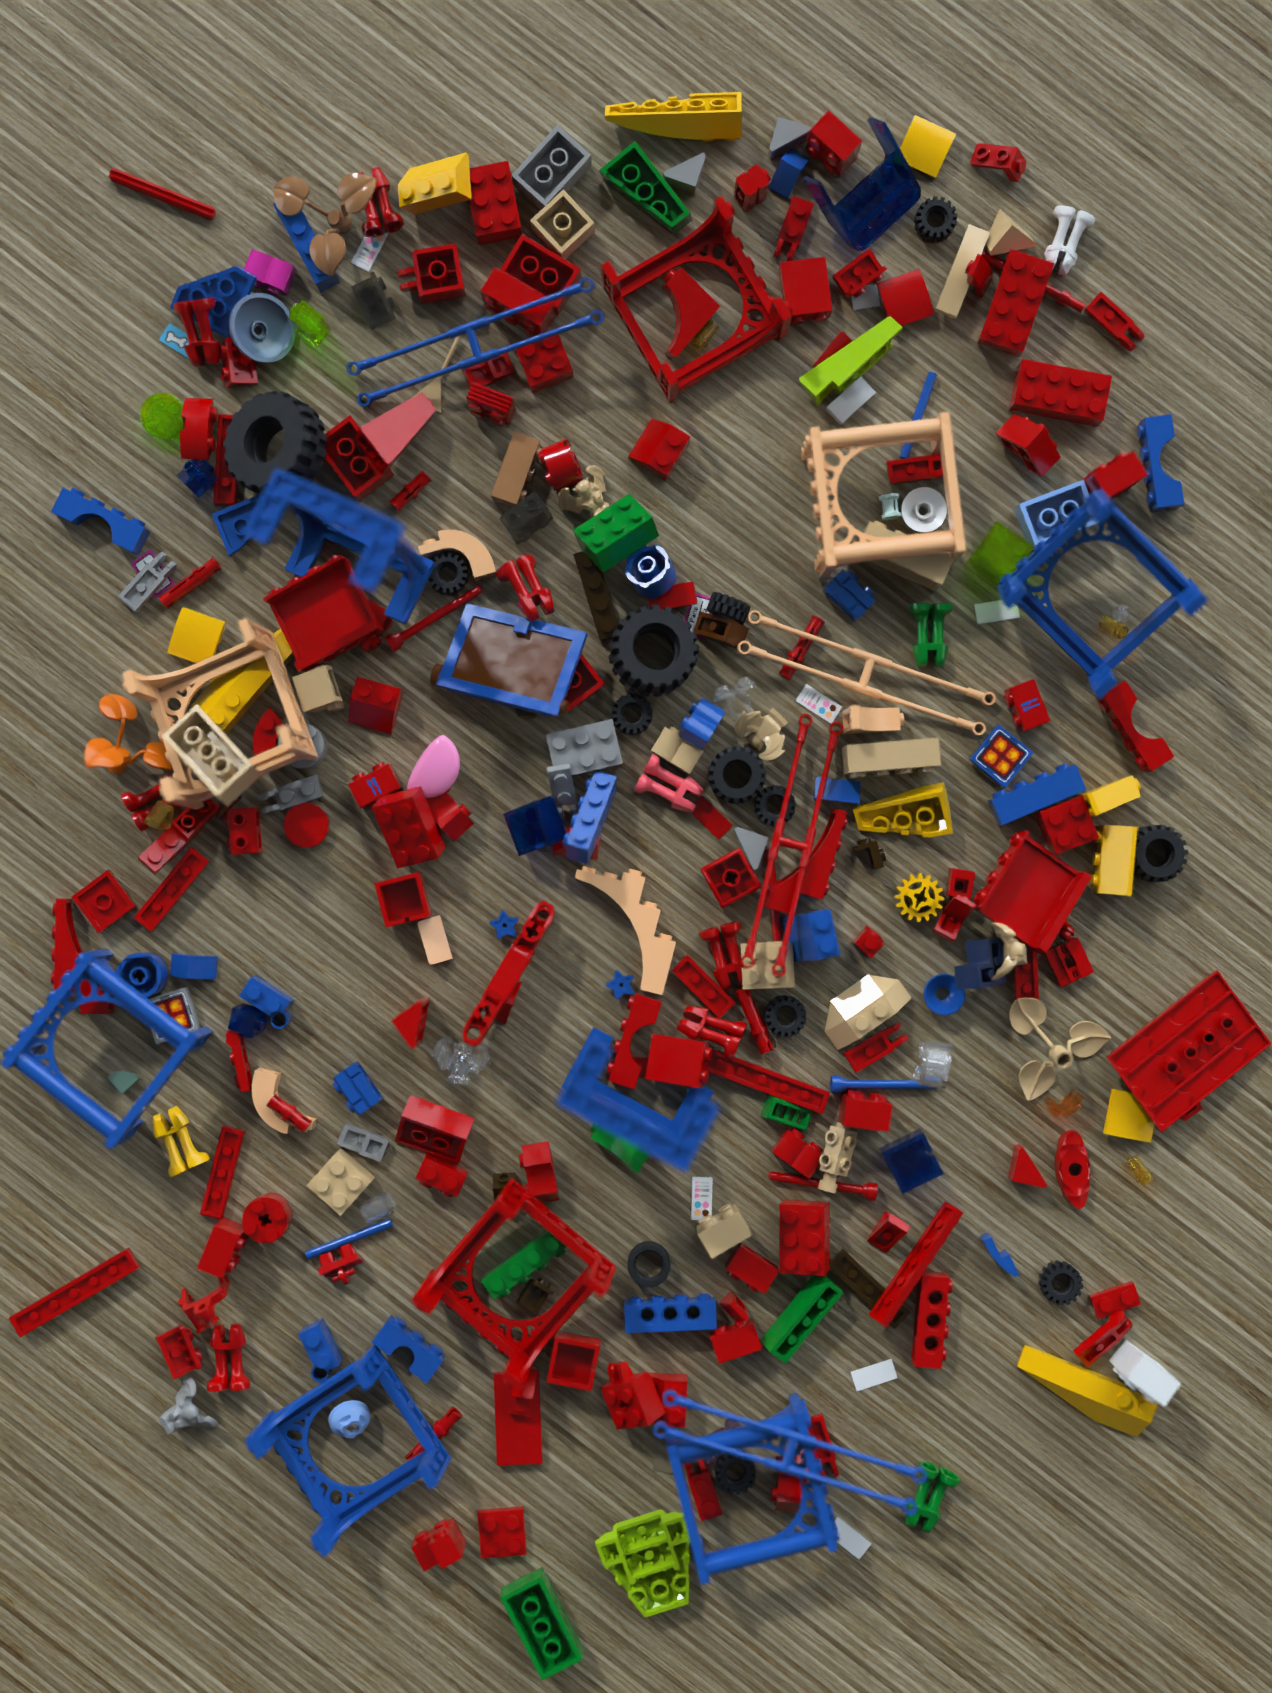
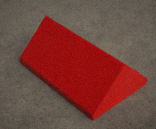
M424 997L391 1020L410 1048H416L423 1042L430 997Z

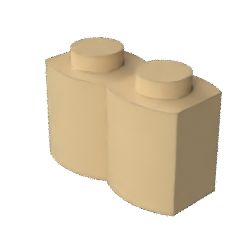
M672 726L669 729L665 727L651 752L685 773L690 774L704 750L679 737L681 731Z

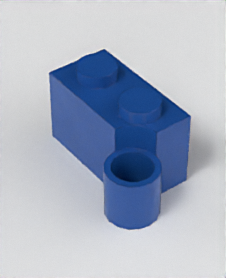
M252 976L239 997L267 1015H271L270 1023L274 1028L282 1029L287 1027L291 1022V1015L288 1009L295 999L259 976ZM278 1013L285 1016L286 1022L284 1025L277 1023L276 1016Z
M324 1318L302 1328L298 1334L314 1366L311 1370V1376L314 1381L320 1383L327 1380L332 1369L339 1366L343 1360ZM316 1368H324L327 1374H318Z

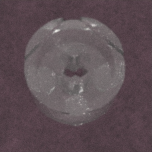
M926 1039L924 1043L919 1042L917 1056L921 1060L920 1065H915L913 1074L917 1085L945 1090L946 1086L942 1082L948 1081L952 1059L948 1049L953 1050L952 1044Z

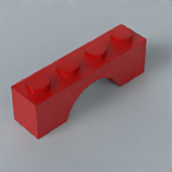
M1126 680L1116 684L1102 698L1097 696L1099 707L1104 713H1108L1112 719L1110 723L1116 732H1120L1124 738L1123 744L1128 751H1132L1135 755V763L1140 770H1144L1145 773L1152 772L1175 757L1163 738L1151 739L1144 737L1133 726L1131 713L1138 698Z
M637 992L635 997L630 996L626 1008L630 1010L628 1019L623 1018L620 1031L624 1033L621 1041L616 1040L613 1053L617 1055L614 1062L610 1061L606 1072L607 1075H610V1082L635 1089L642 1065L632 1054L631 1039L633 1034L642 1026L656 1023L662 1000Z

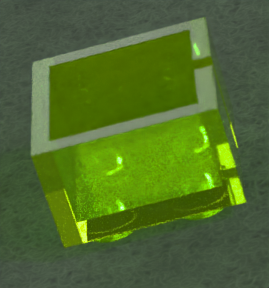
M996 521L966 563L997 585H1000V579L1007 573H1013L1017 569V563L1022 558L1028 557L1034 546Z

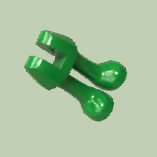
M953 603L931 604L932 643H928L930 604H910V612L915 616L917 623V645L912 646L917 667L927 666L928 650H933L934 667H944L948 646L944 644L943 623L945 616L952 612Z
M923 1461L920 1462L919 1466L925 1469L927 1478L923 1483H919L914 1497L917 1511L913 1515L905 1513V1525L915 1527L921 1515L923 1516L921 1530L930 1533L941 1517L938 1510L948 1487L956 1488L959 1485L960 1477L946 1468L940 1467L938 1469L935 1464ZM937 1477L932 1495L927 1504L925 1503L927 1493L932 1481ZM909 1503L906 1505V1509H912L914 1505Z

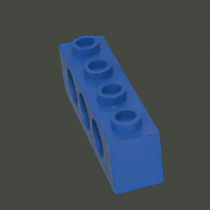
M680 1294L669 1299L658 1295L652 1296L651 1299L642 1300V1297L635 1296L630 1297L629 1300H624L625 1333L717 1329L716 1300L710 1294H698L697 1297L688 1298V1295ZM690 1307H696L699 1309V1313L696 1316H690L687 1314V1310ZM667 1308H673L677 1313L673 1317H667L664 1311ZM645 1309H651L654 1314L650 1318H644L641 1312Z

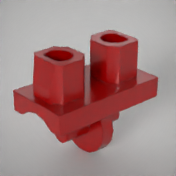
M350 1243L339 1248L342 1256L340 1260L335 1261L332 1252L319 1256L321 1268L318 1269L320 1276L324 1275L325 1278L332 1276L334 1283L341 1280L344 1285L350 1284L349 1276L356 1274L355 1269L351 1267L364 1262L362 1256L356 1253V1250Z

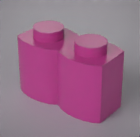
M253 249L244 267V270L258 277L254 288L258 289L259 286L268 288L267 292L278 297L280 294L287 296L297 272L294 265Z

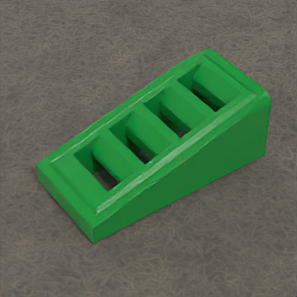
M768 1094L761 1116L807 1131L813 1110ZM783 1105H785L786 1107L784 1109L782 1118H780L779 1116ZM792 1108H794L791 1121H789L788 1118L790 1116ZM803 1111L800 1124H797L799 1113Z

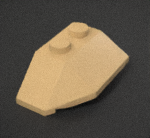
M868 974L830 1001L824 1032L835 1048L839 1050L857 1041L896 1014L911 999V996L898 979Z

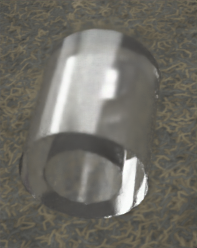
M383 1192L360 1203V1210L365 1221L371 1224L393 1214L394 1208L397 1205L392 1194L388 1195L386 1192Z

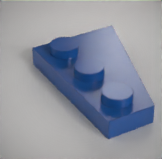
M254 496L212 514L229 557H232L252 540L244 532L262 496Z

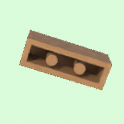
M515 431L513 432L491 494L492 500L517 509L520 503L524 504L528 493L525 490L528 482L531 483L534 478L535 470L533 466L535 461L539 462L540 460L538 452L542 451L540 440Z

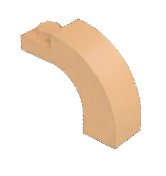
M458 530L437 531L440 540L428 539L422 542L423 545L418 546L420 555L425 558L446 552H456L463 555L470 562L476 581L496 576V567L487 548L477 538L466 532Z
M258 1068L254 1072L252 1081L254 1106L260 1117L270 1127L281 1133L288 1134L294 1125L288 1121L284 1122L278 1113L266 1106L274 1094L278 1095L281 1073ZM305 1116L312 1120L305 1133L315 1128L317 1118Z

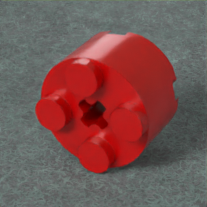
M568 438L544 447L542 451L538 452L542 465L549 471L545 473L547 481L553 487V490H558V492L563 487L569 488L584 480L575 452L570 450L571 443Z
M269 1192L251 1201L242 1215L244 1233L259 1243H271L279 1239L289 1229L293 1219V1212L286 1198L280 1194ZM265 1214H269V1222L266 1221Z

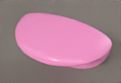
M445 735L437 737L423 752L410 775L407 790L421 786L425 797L433 798L445 793L454 784L460 770V757L453 742Z

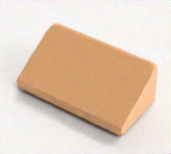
M438 915L417 921L429 965L452 959L441 916Z

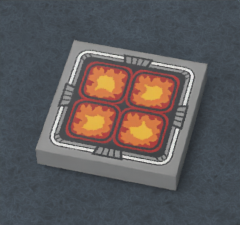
M188 987L149 999L190 1032L200 1029ZM151 1029L156 1044L166 1041Z

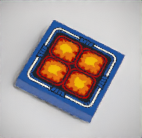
M997 724L969 760L1003 788H1006L1034 752Z

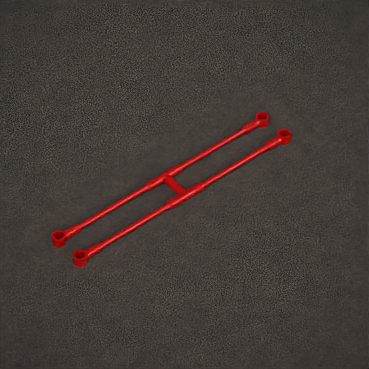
M802 714L798 720L799 731L796 738V750L780 816L777 819L768 855V866L751 936L747 941L744 956L740 959V965L744 969H750L755 963L753 956L757 942L756 936L774 861L777 860L780 846L802 851L799 863L800 870L782 946L779 947L776 963L771 968V972L775 977H781L786 972L785 961L788 953L787 945L805 870L808 868L817 831L815 827L833 752L836 751L839 735L843 732V725L840 722H833L829 727L830 737L827 746V757L805 842L782 837L786 823L784 819L802 745L805 743L808 728L813 722L809 714ZM802 718H807L809 724H803ZM837 726L840 731L834 732L832 727ZM744 958L751 960L750 966H746L743 963ZM776 966L782 968L783 972L781 974L775 972Z

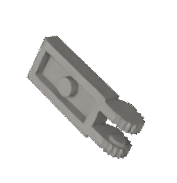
M164 552L156 555L149 564L147 563L118 596L135 613L144 606L177 567V564L172 561L160 573L156 570L166 558Z
M570 763L547 767L554 806L557 808L559 821L564 820L565 817L564 810L562 809L564 805H571V815H577V799Z
M313 775L274 788L273 791L257 795L258 801H265L268 798L276 797L278 804L261 809L263 815L277 810L282 811L295 805L324 797L318 776Z

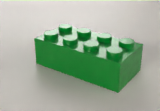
M543 1567L502 1587L500 1599L541 1680L583 1660L584 1648Z

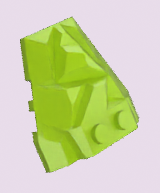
M659 1509L616 1523L613 1526V1531L604 1533L595 1541L602 1565L606 1570L609 1569L615 1576V1581L619 1586H623L630 1600L645 1618L689 1604L690 1538L683 1513H666L664 1510Z

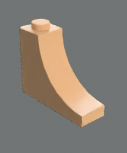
M857 705L849 706L842 712L843 734L898 732L901 730L900 726H904V714L900 713V707L866 708Z

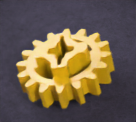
M918 873L917 878L913 874H909V881L901 879L903 886H896V889L900 892L894 895V898L899 899L895 907H902L901 915L908 913L907 920H911L915 916L916 922H920L921 917L925 921H929V914L937 916L935 909H942L938 902L944 900V897L939 896L943 888H936L938 881L934 880L931 882V875H926L923 879L922 873ZM921 882L915 889L908 888L913 883ZM929 888H931L933 892V899L930 898V895L928 893ZM922 892L921 896L924 900L916 903L917 899L914 895ZM904 896L908 897L909 908L905 904ZM923 906L930 907L924 912L917 913Z

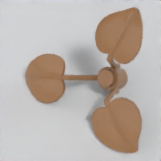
M351 173L341 179L337 193L339 198L343 200L340 203L342 212L340 210H333L328 213L307 201L306 198L310 193V187L301 178L286 177L281 179L274 187L275 203L281 213L287 216H295L302 211L303 204H306L325 215L329 226L334 228L326 230L325 236H314L309 248L314 264L329 276H334L337 267L345 256L346 243L339 234L340 232L345 233L351 228L352 221L348 216L349 212L352 214L358 213L367 206L376 187L377 179L375 177Z

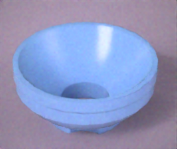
M351 1400L343 1402L330 1412L328 1418L329 1426L335 1435L354 1438L362 1433L370 1423L369 1408L361 1401ZM352 1424L358 1425V1426H357L356 1428H354V1429L346 1430V1428H347L349 1425H352Z

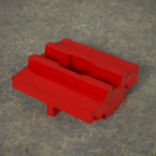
M1072 937L1069 941H1064L1051 947L1047 953H1044L1060 987H1064L1094 972L1078 937ZM1068 956L1072 958L1074 964L1070 967H1067L1064 961Z

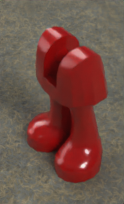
M379 167L371 169L373 177L377 179L376 187L369 203L365 207L367 221L362 224L361 228L363 236L370 238L379 237L384 234L373 201L375 197L378 199L382 212L385 231L393 233L404 226L401 215L394 213L387 195V192L390 190V184Z
M215 297L173 303L174 310L180 315L189 344L185 345L184 349L194 367L203 366L205 358L209 365L219 364L220 361L219 342L214 340L208 316L209 311L216 305ZM193 312L196 315L202 340L200 341L194 323Z
M523 555L517 558L516 565L513 560L508 561L495 574L499 581H509L519 598L518 608L533 622L539 619L536 606L539 605L545 615L554 613L555 609L550 590L548 588L543 589L534 570L536 560L534 556ZM519 572L526 578L532 590L531 593L527 591Z
M173 773L162 776L161 779L166 777L173 778ZM160 783L138 795L131 792L121 794V799L126 808L134 813L131 815L132 819L141 832L148 829L151 820L163 811L173 806L176 808L182 807L163 799L147 809L135 812L161 796L160 789L162 786Z
M740 921L720 925L730 957V963L726 962L717 926L698 932L701 940L708 942L716 964L713 974L723 991L731 989L728 973L734 971L736 972L739 985H743L742 967L740 965L741 956L736 940V934L741 930Z
M686 1006L683 1013L686 1019L680 1020L677 1030L693 1040L700 1038L722 1046L725 1058L733 1061L747 1023L715 1018L708 1015V1008ZM706 1025L722 1030L730 1034L731 1036L710 1030L708 1028H705L704 1026Z
M240 1323L231 1324L230 1342L225 1343L224 1324H215L213 1327L210 1347L215 1350L216 1371L215 1376L207 1382L208 1392L224 1391L229 1387L231 1391H242L250 1388V1379L245 1375L242 1363V1346L246 1345V1338ZM227 1350L231 1351L232 1375L230 1382L227 1368Z

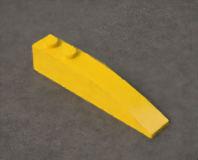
M741 92L689 94V99L678 100V97L674 96L668 97V101L662 103L651 99L646 100L640 106H637L635 102L605 106V120L629 129L664 137L701 139L705 142H710L714 139L734 141L737 138H742Z
M280 628L273 635L286 666L294 654ZM262 657L213 679L190 707L193 708L198 705L227 735L273 681L266 658Z
M1024 1345L1017 1363L1018 1368L1092 1420L1137 1437L1151 1423L1159 1403L1153 1404L1141 1392L1135 1391L1126 1383Z

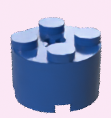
M645 545L627 557L625 573L638 594L654 600L669 591L673 584L676 583L675 567L662 547L658 545L647 547Z
M150 952L128 955L116 969V973L146 998L161 992L168 980V969L163 958ZM139 973H145V978L139 977Z

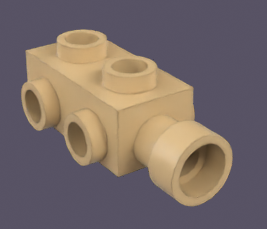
M839 1122L836 1123V1126L830 1125V1129L825 1135L826 1145L824 1153L819 1159L821 1164L819 1170L824 1171L823 1179H820L818 1189L831 1193H836L838 1186L836 1184L837 1176L847 1177L851 1167L853 1150L857 1143L856 1137L858 1132L849 1130V1126H843Z

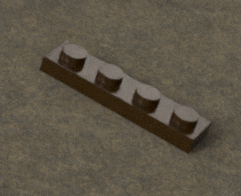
M583 551L574 553L573 556L599 640L609 639L616 630L618 621L603 572Z
M844 1249L830 1261V1269L873 1309L885 1288ZM902 1305L889 1325L896 1329L910 1314L909 1310Z

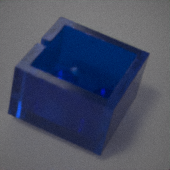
M552 795L503 813L518 856L557 843L565 838L566 831Z
M920 1129L879 1148L902 1194L944 1174L935 1155L932 1153L924 1132Z

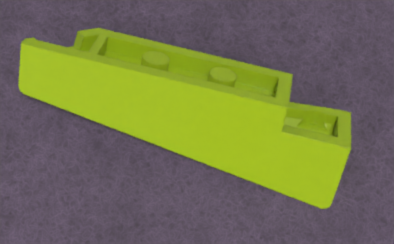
M887 317L801 376L799 382L817 406L833 389L840 395L889 352L893 346L891 340L902 331L903 327L892 317Z

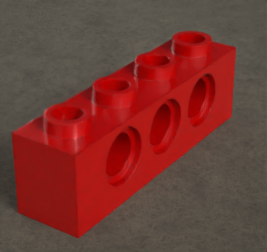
M924 1271L918 1281L911 1362L914 1367L942 1369V1362L946 1361V1348L943 1347L944 1339H948L949 1329L948 1325L945 1324L946 1316H950L951 1310L950 1302H948V1293L951 1294L953 1282L949 1280L950 1277L946 1272ZM933 1292L940 1293L939 1299L936 1301L929 1300V1296ZM931 1315L938 1316L934 1324L927 1323V1319ZM928 1338H935L936 1342L933 1346H925Z

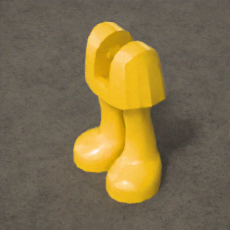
M177 1105L168 1109V1114L173 1124L172 1127L169 1126L162 1113L153 1116L155 1137L162 1138L170 1161L168 1173L170 1178L210 1160L207 1153L198 1152L194 1147L187 1130V1125L190 1122ZM174 1133H176L180 1141L186 1162L182 1159L179 1153L174 1137L172 1135Z

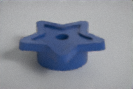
M501 910L499 918L490 921V925L497 929V939L502 938L506 934L515 937L514 926L519 918L509 917L504 910Z
M616 970L614 979L606 983V987L614 990L616 1000L623 994L633 995L634 991L630 984L634 976H623Z

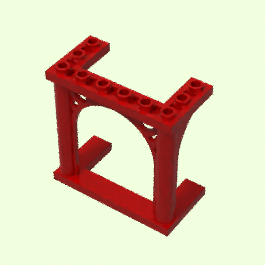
M723 196L714 200L712 214L696 230L618 276L610 261L601 265L602 287L669 403L676 400L678 393L775 337L778 340L783 339L787 336L791 322V314H793L791 306L787 301L784 302L781 296L776 299L772 295L768 296L763 278L761 276L757 277L753 270L755 265L749 256H745L742 251L744 247L739 237L735 238L731 232L735 211L729 201L726 202ZM717 245H722L725 253L721 259L716 260L712 255L713 248ZM708 247L707 256H701L699 253L705 252L704 248ZM729 256L731 264L734 263L731 267L725 263ZM692 262L715 265L729 274L739 288L743 304L740 323L733 335L724 343L673 372L667 361L663 364L660 363L623 298L680 265ZM743 279L745 283L740 284L738 280ZM753 297L752 301L757 304L750 305L747 299ZM751 310H757L762 313L763 319L761 321H752L748 318L747 313ZM747 324L754 329L751 330L749 328L748 331L744 332L743 326Z
M511 1177L494 1203L436 1270L432 1269L428 1273L411 1301L419 1311L425 1312L428 1315L435 1309L440 1299L447 1308L453 1309L458 1313L462 1321L466 1324H471L477 1329L481 1337L491 1341L500 1353L506 1354L509 1357L501 1377L509 1387H514L519 1391L524 1386L539 1352L593 1292L600 1298L605 1295L617 1266ZM520 1207L588 1264L586 1269L548 1311L528 1320L508 1319L494 1313L482 1302L473 1282V1265L478 1252L507 1219L511 1221L515 1217ZM462 1268H465L467 1271V1275L456 1273L458 1271L461 1273ZM458 1280L465 1281L468 1284V1288L459 1291L453 1286V1282ZM466 1295H470L473 1301L469 1300ZM499 1324H504L507 1327V1330H505ZM529 1325L534 1327V1329L530 1330V1333H532L530 1336L527 1328ZM515 1326L522 1330L523 1338L520 1341L511 1334V1330Z

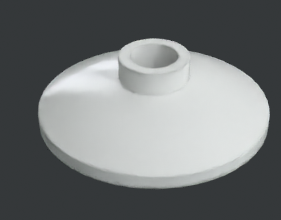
M920 487L912 490L904 498L901 514L909 528L916 532L927 533L936 530L944 522L947 506L943 496L938 491L928 487ZM925 508L927 511L926 515H921L919 509Z

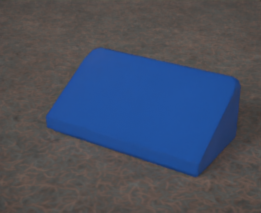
M815 777L813 799L815 800L817 799L822 777ZM827 778L822 800L860 804L861 782Z

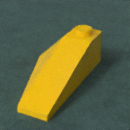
M944 782L922 786L853 808L858 830L897 832L901 833V835L916 834L928 838L953 833L950 805Z

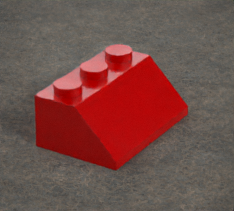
M410 1095L401 1115L394 1142L458 1165L475 1118L450 1110L445 1106L431 1103L423 1098Z

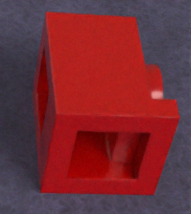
M949 868L945 895L951 896L950 900L956 894L971 899L975 872ZM957 881H960L962 883V888L960 890H957L955 888V883Z
M867 925L852 941L869 958H872L883 946L882 937Z

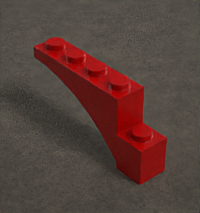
M832 809L827 825L812 849L800 894L821 900L827 895L829 891V875L835 869V853L841 847L840 835L847 825L846 811ZM799 865L788 875L768 886L764 908L789 914L800 870Z
M71 898L56 899L52 909L53 916L55 917V926L52 928L55 948L52 949L51 959L54 962L51 984L54 985L56 990L62 984L60 980L67 971L74 969L76 966L75 960L83 952L75 931ZM87 980L82 981L80 985L83 996L89 997L92 992L91 984ZM98 985L97 994L102 996L105 994V991L100 990L101 986ZM91 1001L78 1006V1008H81L80 1014L114 1013V1003L107 1001Z

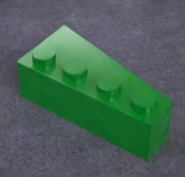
M636 141L599 170L604 180L674 235L692 221L688 209Z

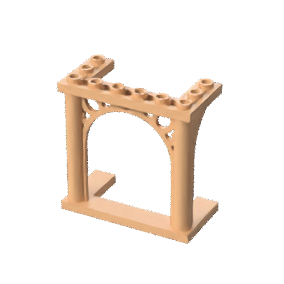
M949 412L940 413L935 419L821 432L819 427L809 429L808 435L805 436V441H803V447H801L802 461H806L809 473L813 472L814 481L810 482L811 495L816 497V504H813L814 518H818L819 527H816V539L821 541V550L818 551V555L814 559L815 573L819 572L820 579L829 578L834 569L845 565L947 552L950 555L949 558L953 559V564L966 551ZM930 441L932 453L940 452L950 530L881 538L864 534L854 528L842 514L837 499L838 479L847 462L856 454L869 448ZM837 448H842V451L849 449V454L844 456ZM828 453L836 455L840 460V465L836 467L829 465L825 460V455ZM824 469L833 472V479H827L829 475ZM829 495H833V496H834V500H833V501H830V500L828 499V496H829ZM837 516L839 523L831 529V525L834 522V519H831V517ZM841 527L847 528V538L842 542H837L834 539L835 532ZM853 536L859 538L860 542L853 541V544L849 545Z
M248 618L238 621L245 642L178 671L154 676H144L132 670L122 673L125 691L131 696L150 702L152 708L151 716L160 730L158 731V736L161 742L165 744L167 750L165 752L166 758L172 764L174 770L173 778L166 777L159 780L162 786L160 789L161 795L169 803L197 810L204 807L203 801L216 796L201 779H194V771L162 737L175 725V720L172 716H177L178 721L184 717L192 697L207 682L262 657H265L291 727L285 725L277 729L282 742L281 745L248 760L263 776L302 758L312 760L318 757L273 632ZM185 690H187V695L185 697L178 694V692L183 693ZM170 699H178L181 703V708L177 711L171 710L168 706Z

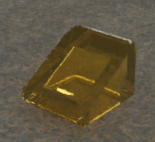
M158 800L145 818L144 823L154 829H170L174 807Z

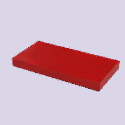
M539 1370L537 1371L530 1417L507 1413L511 1387L504 1382L501 1377L502 1372H494L497 1466L542 1464Z

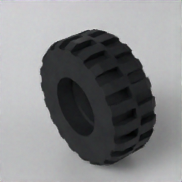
M268 391L264 395L258 394L252 397V400L241 405L242 408L233 415V420L226 430V439H224L225 461L229 465L228 470L236 482L242 487L262 496L275 469H278L311 484L317 472H320L322 468L321 463L326 456L325 444H327V437L324 433L323 421L319 419V414L309 407L308 404L282 391ZM284 430V441L279 453L267 462V449L271 439L279 431Z

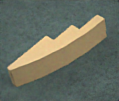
M970 224L968 225L935 308L936 312L956 319L970 285L967 283L968 274L965 273L970 260H975L977 254H982L990 232Z

